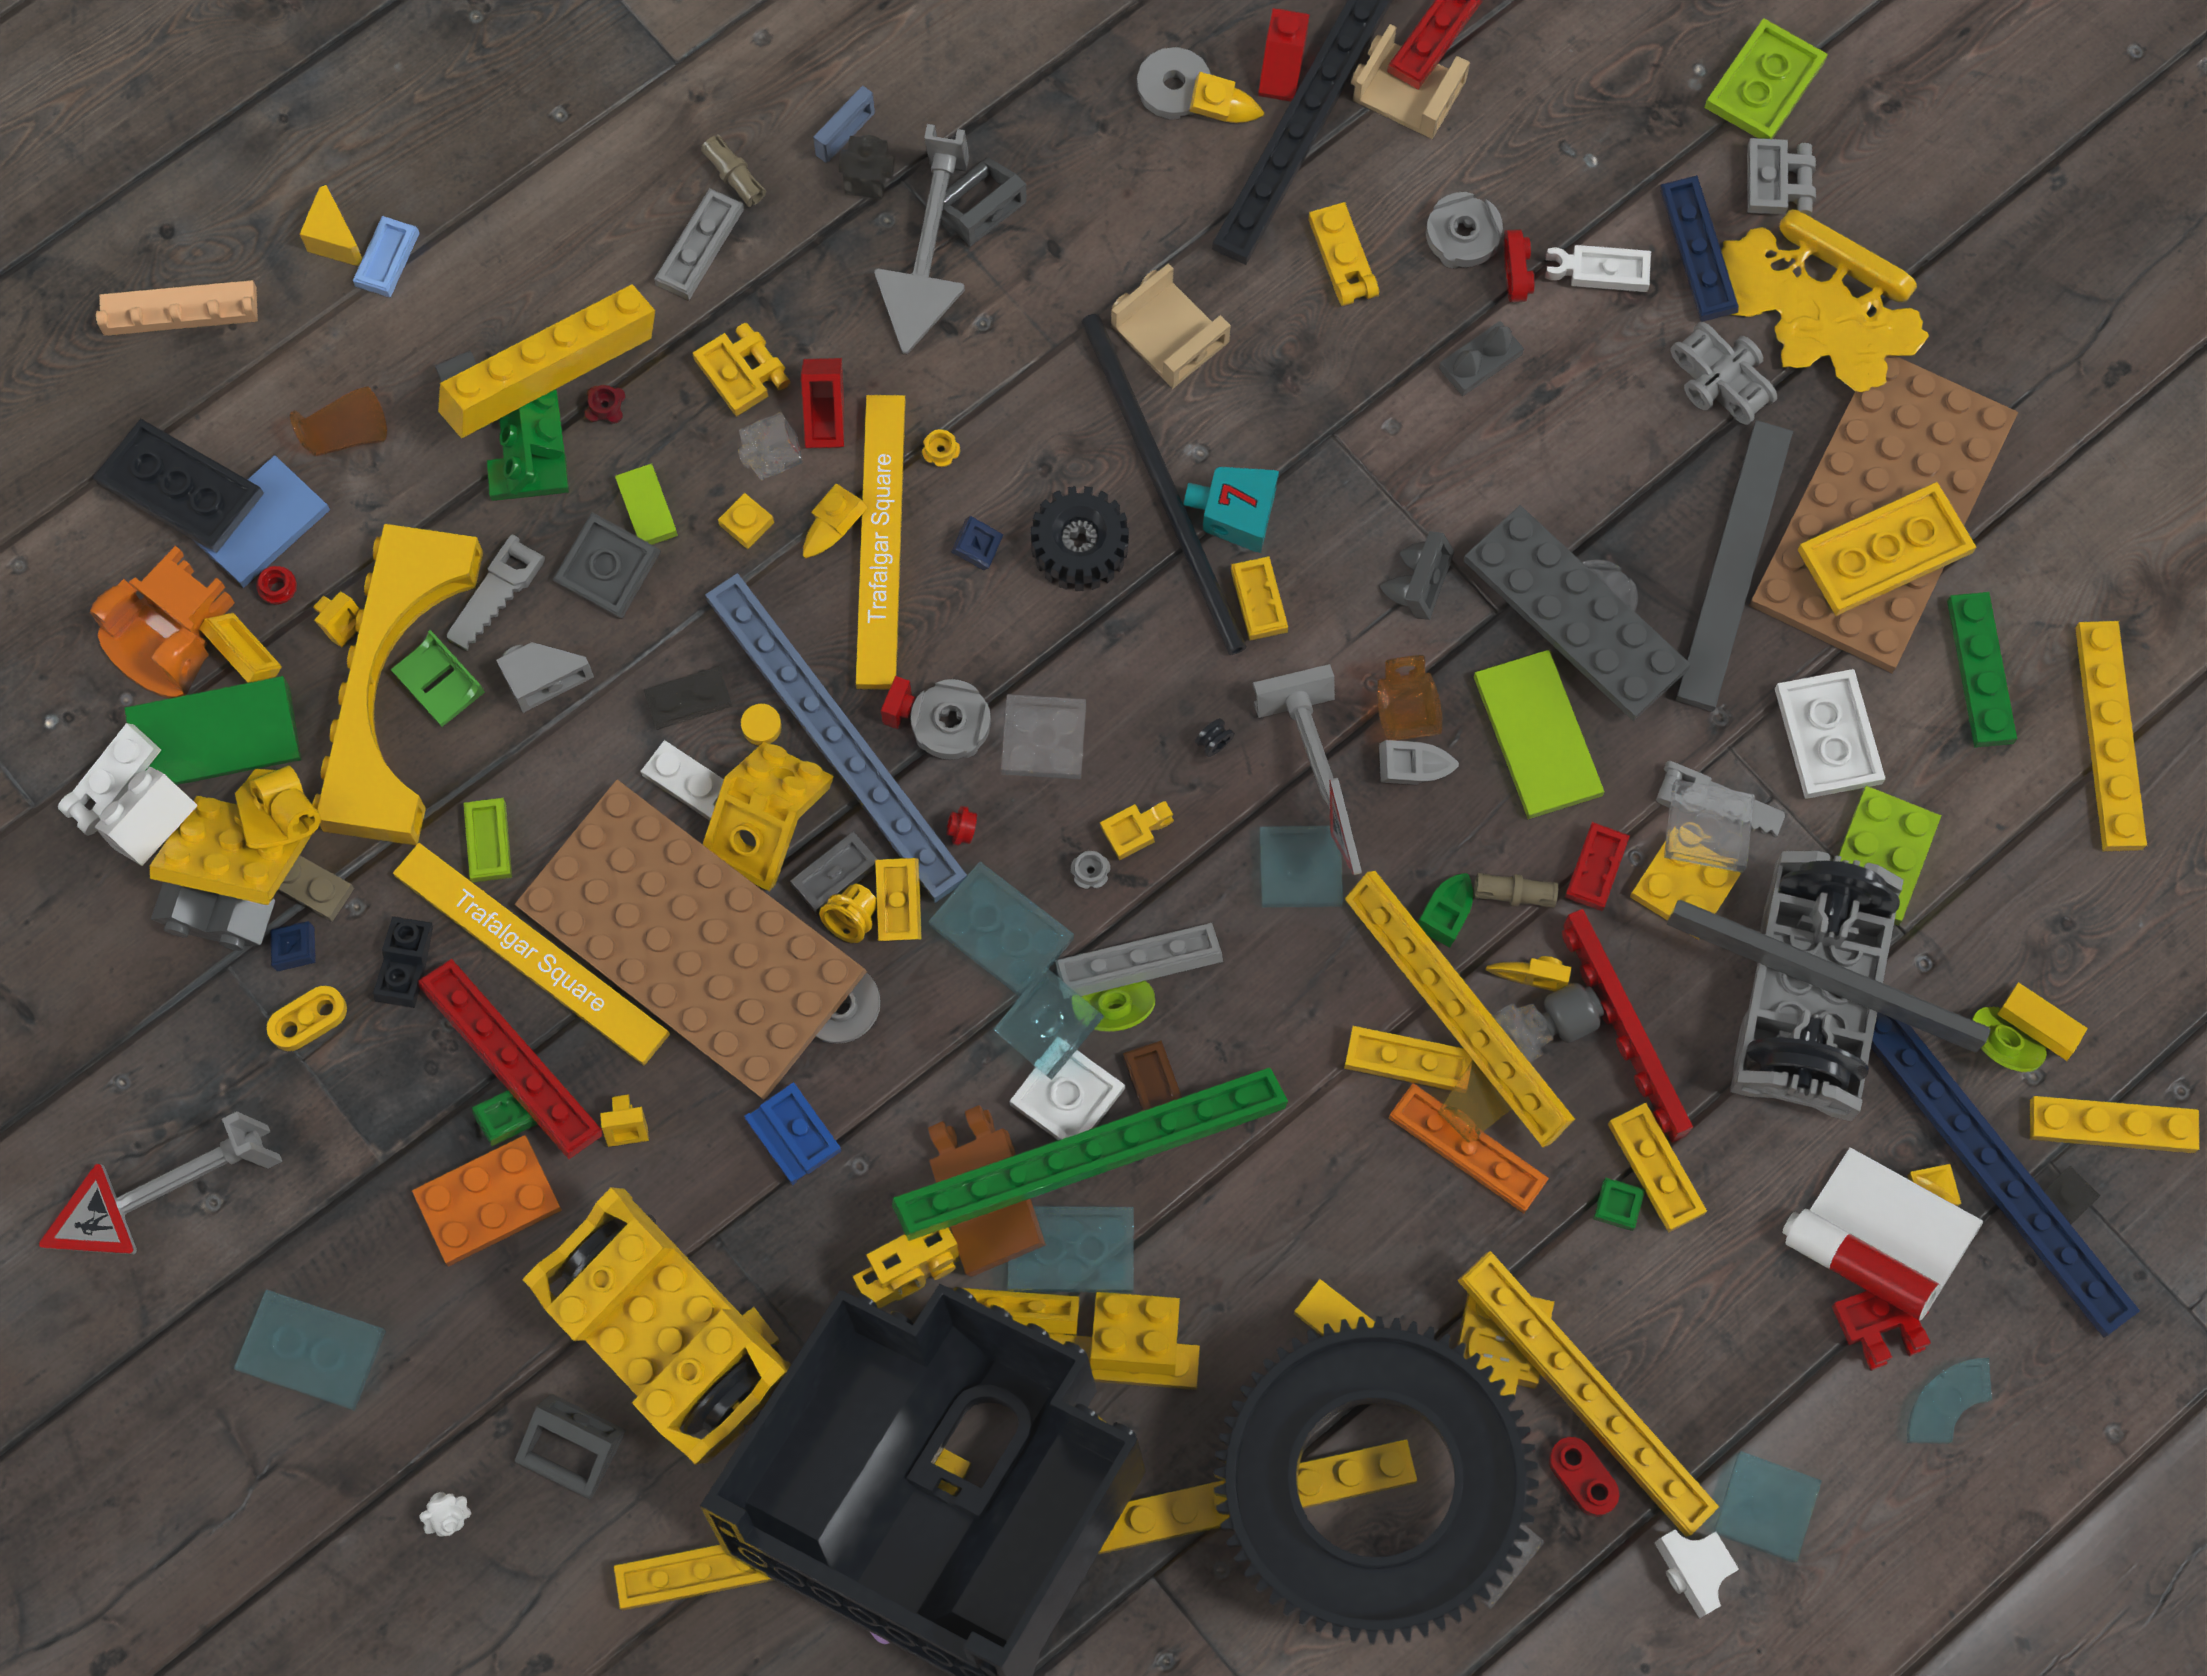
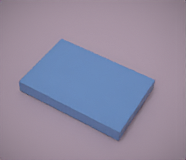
M275 455L247 479L258 485L264 494L220 550L215 553L194 541L242 588L247 586L330 511L328 505Z

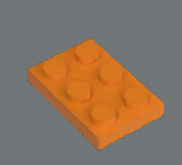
M526 1135L412 1190L448 1267L562 1211Z

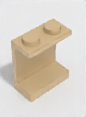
M1390 24L1383 36L1377 35L1374 38L1368 55L1371 57L1366 65L1359 64L1352 77L1351 84L1355 86L1353 101L1433 139L1466 83L1470 62L1456 56L1449 69L1437 64L1418 90L1387 72L1389 63L1402 47L1394 43L1397 27Z
M1169 263L1159 271L1153 270L1148 273L1142 280L1140 287L1131 294L1125 293L1120 296L1113 304L1111 310V327L1172 388H1175L1229 343L1231 325L1221 315L1211 321L1173 283V267Z

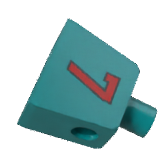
M1232 467L1215 468L1211 487L1188 483L1184 506L1205 510L1203 530L1206 533L1261 553L1276 493L1279 471Z

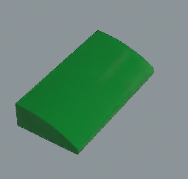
M284 676L124 708L126 722L135 725L161 749L149 767L165 774L175 785L301 760L291 690Z

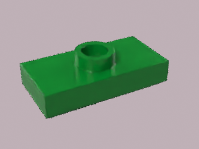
M565 452L559 459L532 455L534 476L517 495L508 493L507 480L503 475L504 458L487 460L489 496L491 501L569 493Z
M509 1090L472 1107L473 1115L491 1146L537 1125V1122Z

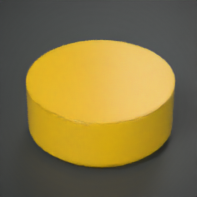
M755 704L749 707L741 718L742 732L745 738L754 745L760 746L763 742L771 744L781 733L782 724L780 716L776 709L770 705Z

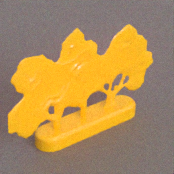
M1789 210L1781 220L1779 228L1784 237L1799 246V249L1779 250L1776 246L1775 236L1770 230L1763 227L1750 229L1741 240H1725L1723 242L1721 252L1739 306L1738 313L1731 315L1751 317L1759 315L1764 311L1777 310L1782 319L1776 324L1775 333L1777 340L1784 345L1781 351L1783 367H1810L1821 356L1830 355L1837 378L1854 391H1869L1871 387H1879L1887 382L1886 373L1888 365L1884 359L1887 355H1915L1929 337L1928 333L1922 329L1923 321L1919 311L1912 308L1891 310L1883 307L1881 295L1896 302H1905L1913 294L1917 284L1907 272L1798 210ZM1769 250L1777 252L1774 257L1767 258L1765 256ZM1813 254L1837 268L1830 280L1824 282L1817 281L1807 274L1804 261ZM1784 257V260L1790 262L1792 258L1795 259V262L1787 269L1776 271L1771 267L1773 262ZM1799 266L1801 268V275L1796 277L1793 270ZM1847 274L1873 290L1859 298L1853 297L1849 289L1843 285L1842 279ZM1871 305L1876 308V313L1873 317L1867 315Z

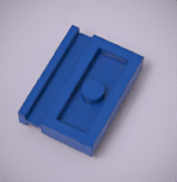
M794 1082L761 1104L760 1108L744 1116L791 1185H794L801 1177L810 1174L841 1152V1147Z

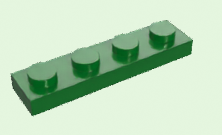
M1990 593L1951 595L1947 600L1974 748L2014 744L2017 740V734Z

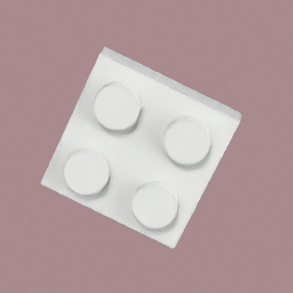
M1059 1037L1012 1097L1010 1106L1051 1136L1061 1140L1095 1128L1124 1091L1125 1085Z

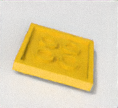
M196 796L194 802L198 806L169 836L150 864V879L269 905L312 835L276 847L249 848L246 844L237 804L210 797Z

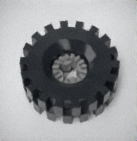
M1076 486L1068 487V495L1062 496L1060 490L1052 493L1051 503L1045 499L1040 504V513L1035 512L1033 516L1031 551L1032 557H1035L1036 567L1039 572L1043 569L1045 570V578L1052 583L1057 578L1059 580V587L1066 590L1069 583L1075 584V591H1084V584L1090 583L1092 590L1100 588L1101 579L1104 578L1108 584L1114 579V571L1120 572L1123 568L1124 558H1127L1129 545L1127 517L1125 512L1120 514V505L1116 500L1111 503L1108 502L1107 493L1101 490L1097 497L1093 495V487L1084 486V493H1077ZM1079 533L1085 534L1086 541L1089 544L1084 543L1078 549L1070 538L1076 539Z

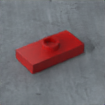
M1592 822L1564 898L1603 911L1630 835Z

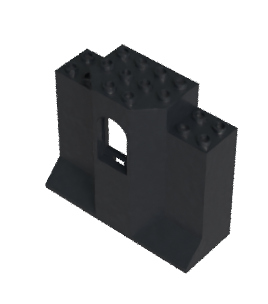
M939 1284L914 1324L908 1317L897 1311H891L889 1314L877 1308L876 1303L864 1294L855 1293L853 1296L840 1289L702 1501L700 1507L725 1554L951 1676H1033L1043 1646L1141 1482L1146 1470L1135 1432L1121 1423L1115 1422L1113 1425H1110L1098 1419L1097 1413L1088 1407L1097 1393L1087 1353L1078 1345L1068 1341L1061 1344L1051 1339L1050 1335L1038 1325L1028 1323L1025 1326L1013 1320L1012 1315L1005 1309L997 1305H991L989 1308L977 1302L970 1292L960 1287H954L952 1290ZM997 1403L1010 1408L1018 1417L1019 1424L1015 1435L984 1486L980 1488L935 1465V1462L964 1415L975 1405ZM943 1480L960 1489L961 1492L955 1497L938 1488L940 1482Z

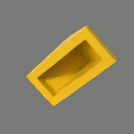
M327 185L320 187L300 231V236L306 250L313 254L359 266L363 258Z

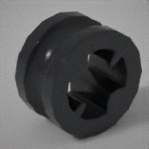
M1221 718L1206 726L1195 739V743L1198 746H1205L1204 753L1207 757H1211L1221 751L1235 735L1231 729L1226 730L1224 728L1225 722Z

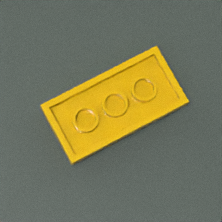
M1936 482L1800 544L1797 551L1835 616L1972 554L1976 549V545L1940 485Z

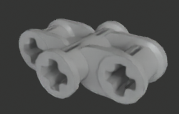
M1699 322L1688 338L1683 342H1676L1671 347V354L1676 363L1695 379L1689 380L1684 385V389L1688 398L1698 408L1708 410L1713 406V400L1716 398L1737 421L1748 425L1754 420V414L1765 404L1771 405L1777 400V393L1773 385L1753 368L1763 362V355L1759 347L1749 338L1740 336L1734 342V347L1731 348L1710 325Z

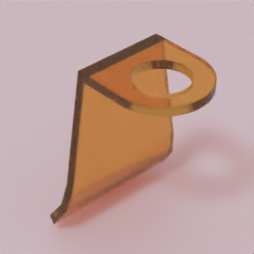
M368 386L345 394L307 418H304L296 410L290 412L291 424L298 440L314 456L360 444L384 442L387 438L384 412L377 397ZM298 423L300 424V426H301V428H302V430H303V432H304L305 437L303 436V434H302V432H301V430H300V428H299Z

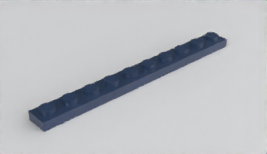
M1877 1012L1871 1044L1872 1050L2102 1337L2105 1338L2140 1312L2138 1307L1912 1027Z

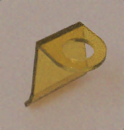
M1472 1060L1438 1113L1469 1143L1478 1140L1483 1131L1512 1108Z

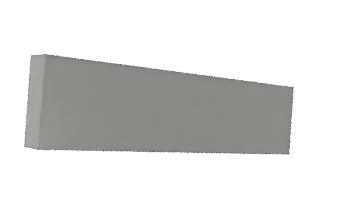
M1208 923L1055 960V965L1064 998L1067 1000L1223 962V957L1213 924Z

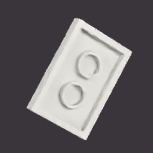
M1854 669L1777 683L1775 693L1805 799L1883 784L1885 775Z

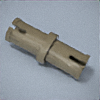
M720 135L712 136L702 145L701 152L720 172V179L725 184H730L748 207L756 205L766 195L765 188L747 169L748 164L741 157L738 158Z
M1478 872L1476 874L1474 882V898L1500 900L1509 902L1510 906L1516 907L1519 904L1540 905L1555 908L1558 897L1557 882L1523 879V876L1513 874L1512 877L1494 876Z

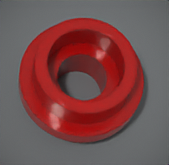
M271 566L261 572L257 579L256 588L259 596L265 602L279 605L289 601L294 596L297 589V581L289 569L282 566ZM275 583H284L283 588L280 590L271 591Z
M962 805L958 813L951 812L947 823L946 835L952 836L953 845L959 846L961 842L971 843L976 828L977 813L970 812L968 807Z

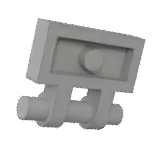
M1750 138L1747 145V213L1785 215L1788 209V201H1793L1797 204L1798 211L1808 216L1812 215V204L1816 202V188L1812 186V174L1816 171V158L1812 156L1811 144L1801 143L1797 145V154L1788 153V140ZM1788 171H1793L1797 174V184H1788Z

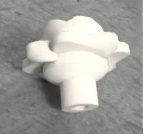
M438 1492L431 1497L430 1502L426 1505L427 1510L420 1514V1520L424 1523L425 1533L431 1534L436 1532L438 1536H450L454 1532L461 1530L464 1526V1520L470 1517L471 1511L467 1507V1499L464 1496L455 1498L453 1494L446 1495L443 1492Z

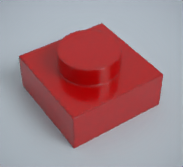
M898 676L894 677L881 709L883 725L898 729L902 718L908 719L910 717L916 697L912 696L909 680Z

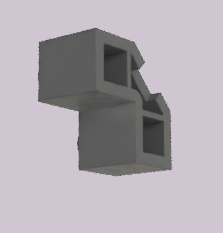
M163 882L151 920L165 925L164 931L171 935L182 938L192 935L217 941L220 945L232 950L242 951L244 946L261 945L275 899L272 898L269 905Z

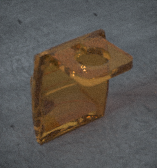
M1423 655L1392 658L1385 661V678L1378 680L1377 697L1381 725L1387 740L1399 741L1442 734L1440 698L1431 673H1425L1426 662ZM1403 666L1415 667L1409 671V675L1400 676V672L1395 671Z

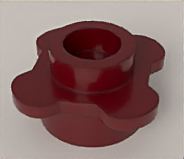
M600 385L593 386L588 390L589 407L584 412L588 421L608 420L611 424H616L622 420L621 403L625 400L626 396L621 388ZM607 402L609 404L607 407L601 406L602 403Z

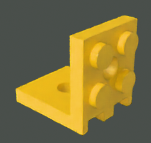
M763 742L724 777L702 845L753 884L770 891L776 885L798 819L830 789L834 776L823 771L815 763L802 761L788 754L784 748L778 745ZM740 830H747L752 833L756 840V846L747 845L740 836Z

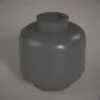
M1574 982L1549 994L1545 998L1544 1007L1546 1012L1541 1014L1540 1018L1550 1037L1558 1034L1564 1042L1572 1043L1596 1031L1600 1026V1017L1604 1015V1011L1590 986L1584 988L1581 984Z

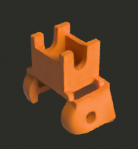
M176 546L142 581L135 577L128 583L123 579L118 585L102 593L92 604L90 614L100 626L97 636L101 647L113 664L130 680L145 690L164 698L187 695L201 666L209 656L205 649L207 642L203 639L205 635L199 629L207 618L224 615L235 604L232 597L225 591L217 598L225 589L224 584L218 578H215L208 587H205L191 576L194 570L187 561L183 560L177 565L184 557V554ZM139 591L143 594L144 598L140 600L136 592Z

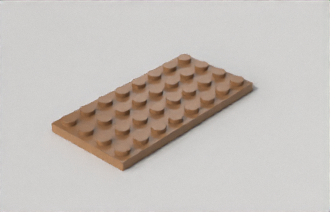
M1887 355L1884 358L1888 365L1886 373L1887 382L1879 387H1871L1869 391H1855L1749 606L1893 673L1944 567L1835 616L1797 550L1800 544L1936 482L1940 485L1962 524L1965 525L2018 412L1902 358Z
M619 780L613 783L514 904L763 1100L768 1097L816 1037L815 1035L820 1032L867 973L861 965Z

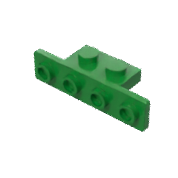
M557 389L499 419L501 429L499 441L503 446L504 454L503 475L507 480L509 494L517 495L533 478L532 454L549 459H559L565 452Z

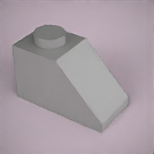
M534 642L525 646H513L504 652L503 657L496 660L523 713L594 678L585 656Z

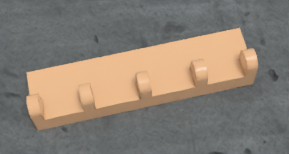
M250 280L100 294V311H96V320L104 336L257 322V287L254 281Z

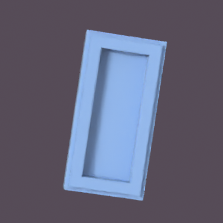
M382 216L354 276L353 282L355 287L391 298L418 238V228Z

